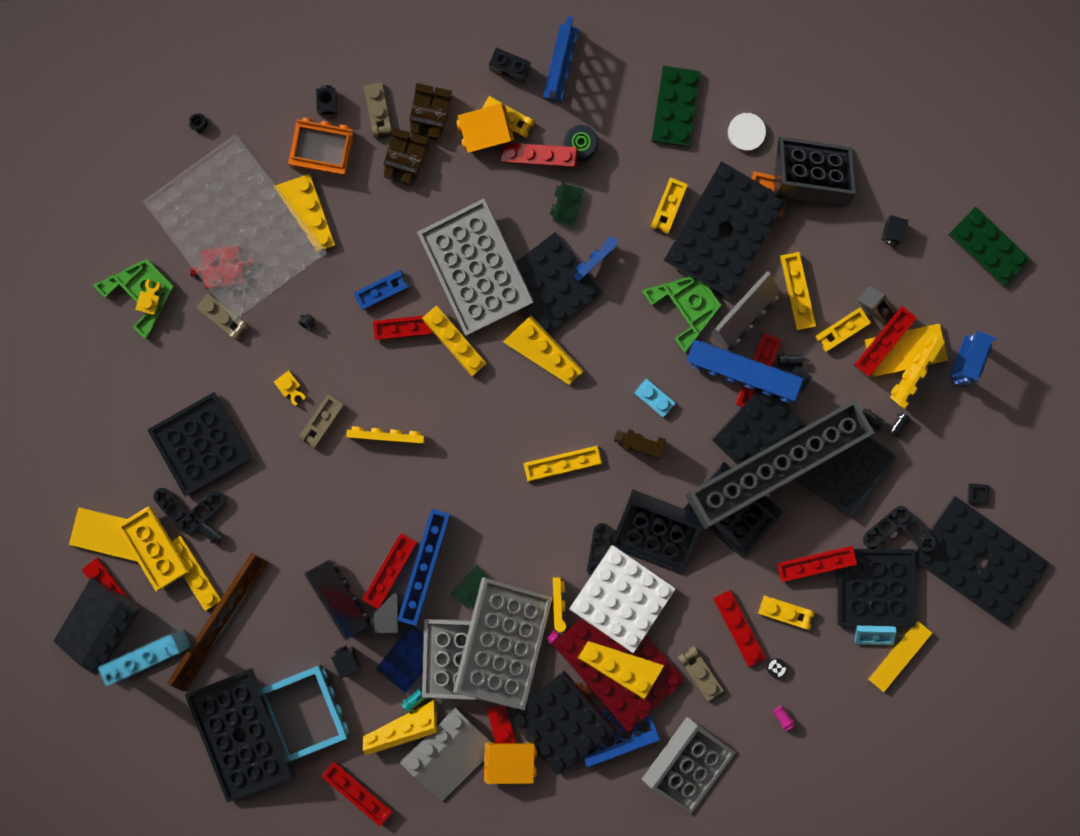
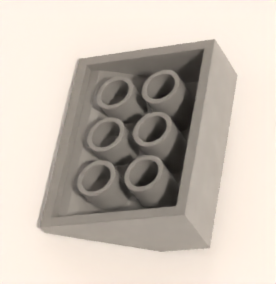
M767 271L710 333L726 349L730 346L734 348L741 340L739 336L742 332L746 334L754 326L751 322L755 318L759 320L766 313L764 308L768 304L772 306L779 298L777 294L780 290L770 272Z
M424 619L422 697L480 700L453 692L471 620Z
M456 706L437 725V733L425 736L400 763L415 779L442 802L484 761L485 742L492 741Z
M686 717L642 780L652 790L691 815L736 752L696 722Z

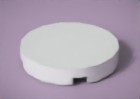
M752 113L737 115L728 127L730 143L741 151L757 149L763 143L766 136V127L763 121Z

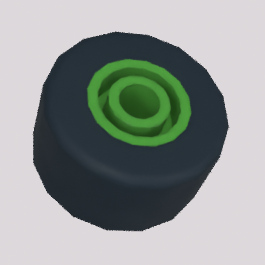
M574 126L566 133L564 146L577 147V161H586L593 157L597 151V134L588 126Z

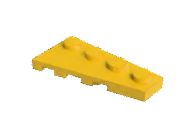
M307 174L275 185L274 188L316 251L320 252L334 247L335 243L311 175Z
M531 315L503 341V343L568 385L584 371Z
M935 334L926 340L925 348L914 357V363L911 368L906 369L899 385H895L891 391L892 395L890 398L904 409L908 405L906 402L910 394L914 395L917 390L916 382L924 378L927 373L928 367L926 365L934 361L945 342Z
M590 641L586 643L578 657L581 661L642 699H645L664 665Z
M433 700L415 709L414 712L411 711L363 736V752L365 755L437 733L436 702Z

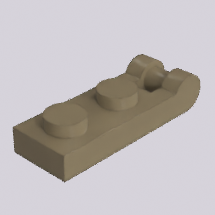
M383 83L364 85L373 138L379 137L381 134L391 135L392 129ZM384 122L385 126L377 127V123Z
M209 293L206 294L196 307L236 341L241 338V333L250 327ZM235 322L238 324V326L233 331L230 327Z
M328 394L298 439L303 442L305 440L310 444V447L315 449L344 407V404ZM311 430L317 433L315 437L309 434Z
M692 646L689 648L690 651L684 655L682 653L678 658L707 701H710L723 692V689L698 651ZM694 657L697 662L690 665L688 661Z

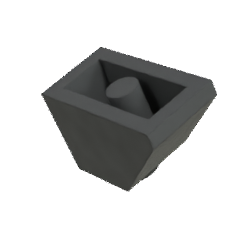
M869 286L857 299L864 310L883 327L897 312L885 294L872 286Z
M394 593L374 613V617H371V629H374V633L399 632L398 593Z

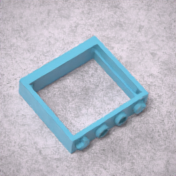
M183 629L105 664L98 669L107 686L190 648L191 644Z
M321 665L261 688L289 761L348 738V733L350 732L348 724L342 721L341 715L343 712L339 703H335L333 698L336 696L332 685H328L326 680L329 678L328 674ZM315 674L339 735L289 754L266 693Z

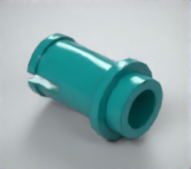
M418 689L407 700L404 699L401 705L408 713L414 712L413 709L426 697H422V693Z

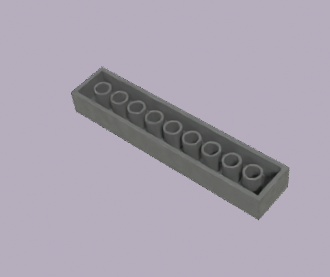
M853 400L697 487L685 496L702 526L706 529L874 434V431L856 400Z

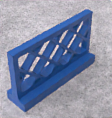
M567 15L566 24H560L543 99L562 103L579 30L578 27L572 26V16Z
M609 710L601 712L605 718L609 719V722L613 721L620 724L617 720L612 719L613 715L611 717L606 716L611 713ZM650 713L647 715L648 720L645 718L643 720L650 724L652 731L647 733L638 731L639 722L636 728L632 729L634 733L631 739L625 740L619 737L623 726H621L617 736L610 734L616 738L612 746L607 747L601 744V741L594 753L583 755L587 767L660 741ZM618 739H620V740L623 741V742H620V743L616 744ZM600 746L604 747V749L598 751Z

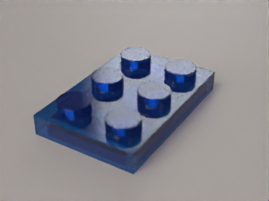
M410 625L376 668L378 672L405 693L423 672L424 632L416 626Z

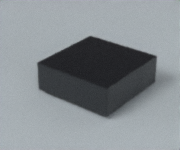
M968 484L967 503L988 504L989 485Z

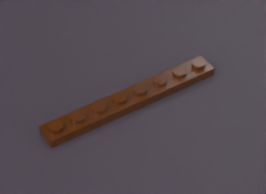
M251 552L167 683L171 687L183 692L186 691L268 564L267 560Z

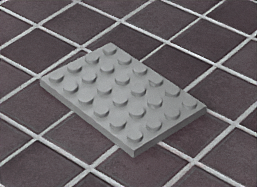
M485 198L417 232L465 336L535 303Z
M482 578L453 692L525 710L553 597Z

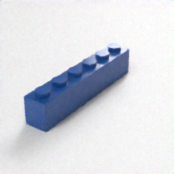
M700 340L693 341L686 361L691 363V367L701 370L702 367L709 370V374L718 377L720 374L725 375L728 381L734 383L738 381L744 382V386L753 390L756 387L763 389L762 393L769 396L779 395L781 400L791 403L792 400H798L805 378Z
M433 508L430 511L398 621L414 626L418 625L451 514Z

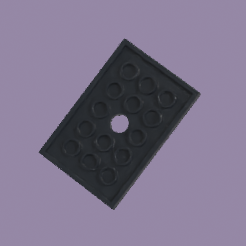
M721 161L663 261L730 299L788 199L775 197L774 191ZM729 223L733 227L732 235L722 237L718 231L719 225Z
M953 496L929 531L936 541L935 549L930 553H923L919 548L915 551V562L1003 625L1008 624L1050 563L956 496ZM923 539L924 544L922 547L931 548V541ZM978 553H983L987 557L988 562L983 568H977L974 565L973 558Z
M253 668L185 694L227 803L296 777ZM237 728L245 730L247 738L244 742L236 740L234 733Z

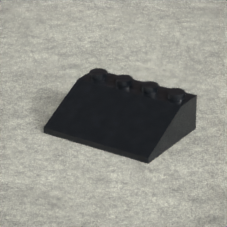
M779 137L774 176L775 197L848 207L856 195L852 147Z
M723 462L706 482L730 470L731 467ZM762 496L707 527V529L743 558L778 521L783 511L766 496ZM690 503L684 507L685 510L695 513Z
M632 489L611 545L620 551L682 574L701 531L702 524L696 513Z
M330 559L304 574L346 641L368 627L371 618L365 610L362 612L359 604H361L356 594H351L349 582L345 577L342 579L339 571H341L336 561L332 562Z
M92 576L53 642L79 666L97 676L100 673L98 668L109 662L141 606Z

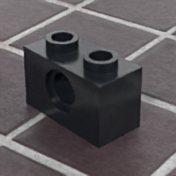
M497 47L489 62V70L522 84L525 83L531 69L530 61Z
M347 645L334 651L335 655L331 657L340 679L362 668L353 646L350 648Z

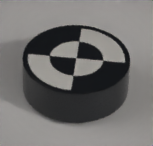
M773 658L768 662L767 671L772 677L780 678L786 673L787 666L783 660Z

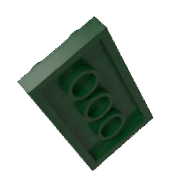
M663 65L652 142L689 147L701 71Z
M976 206L948 234L1002 287L1031 259Z

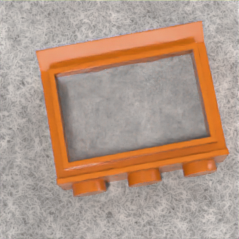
M310 118L296 119L294 137L287 164L291 168L298 166L312 171V169L319 170L325 174H341L342 177L346 178L355 133L347 125L336 127L326 121L315 123Z

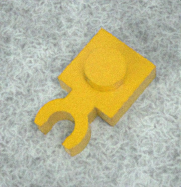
M147 279L145 283L147 291L146 293L140 292L135 310L156 315L161 298L156 296V292L161 289V283L157 282L156 287L151 288V280Z
M287 371L274 381L284 397L291 396L293 405H298L295 401L297 396H301L303 400L306 399L302 392L297 391L301 385L290 371Z

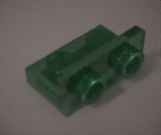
M562 182L561 186L556 187L554 197H558L556 205L552 204L550 215L553 216L552 221L575 226L584 189Z
M475 565L451 594L466 609L470 606L474 608L482 578L493 579L479 566Z

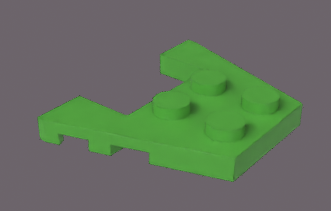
M148 259L93 285L104 298L111 295L121 285L138 302L140 292L146 293L147 291L145 287L147 279L151 280V288H155L157 282L161 283V289L156 292V296L161 297L156 315L146 313L132 326L145 340L151 333L174 289V286Z
M690 276L642 291L651 306L668 295L690 326L689 329L674 338L683 353L688 350L721 306L709 287Z

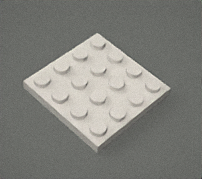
M611 545L569 610L631 653H634L675 591V588Z

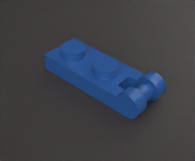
M609 237L603 243L600 251L596 249L589 256L590 260L587 263L583 261L576 268L578 272L574 277L578 282L612 252L618 244L617 239Z
M399 270L354 292L361 310L363 311L410 288L409 283L405 282L403 278V271ZM394 280H396L397 283H398V286H396V287L393 288V285H392L391 282L394 281Z

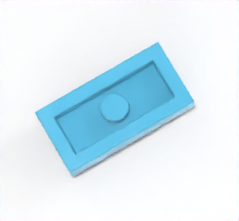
M647 378L634 392L637 397L662 418L675 404L672 399Z
M857 626L854 638L855 644L894 645L896 627Z

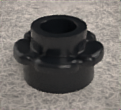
M201 113L193 114L189 119L190 128L196 130V132L203 131L208 125V120Z
M307 313L300 315V320L298 321L300 326L309 331L316 327L313 316Z

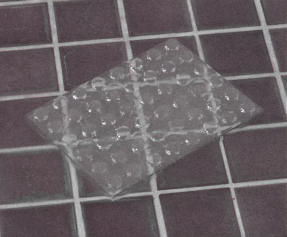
M236 134L143 200V203L234 322L327 255L325 249Z

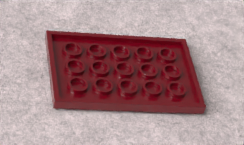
M580 618L552 643L555 649L627 732H630L685 681L647 635L644 636L634 653H631ZM590 641L664 665L645 699H642L578 659L586 643Z

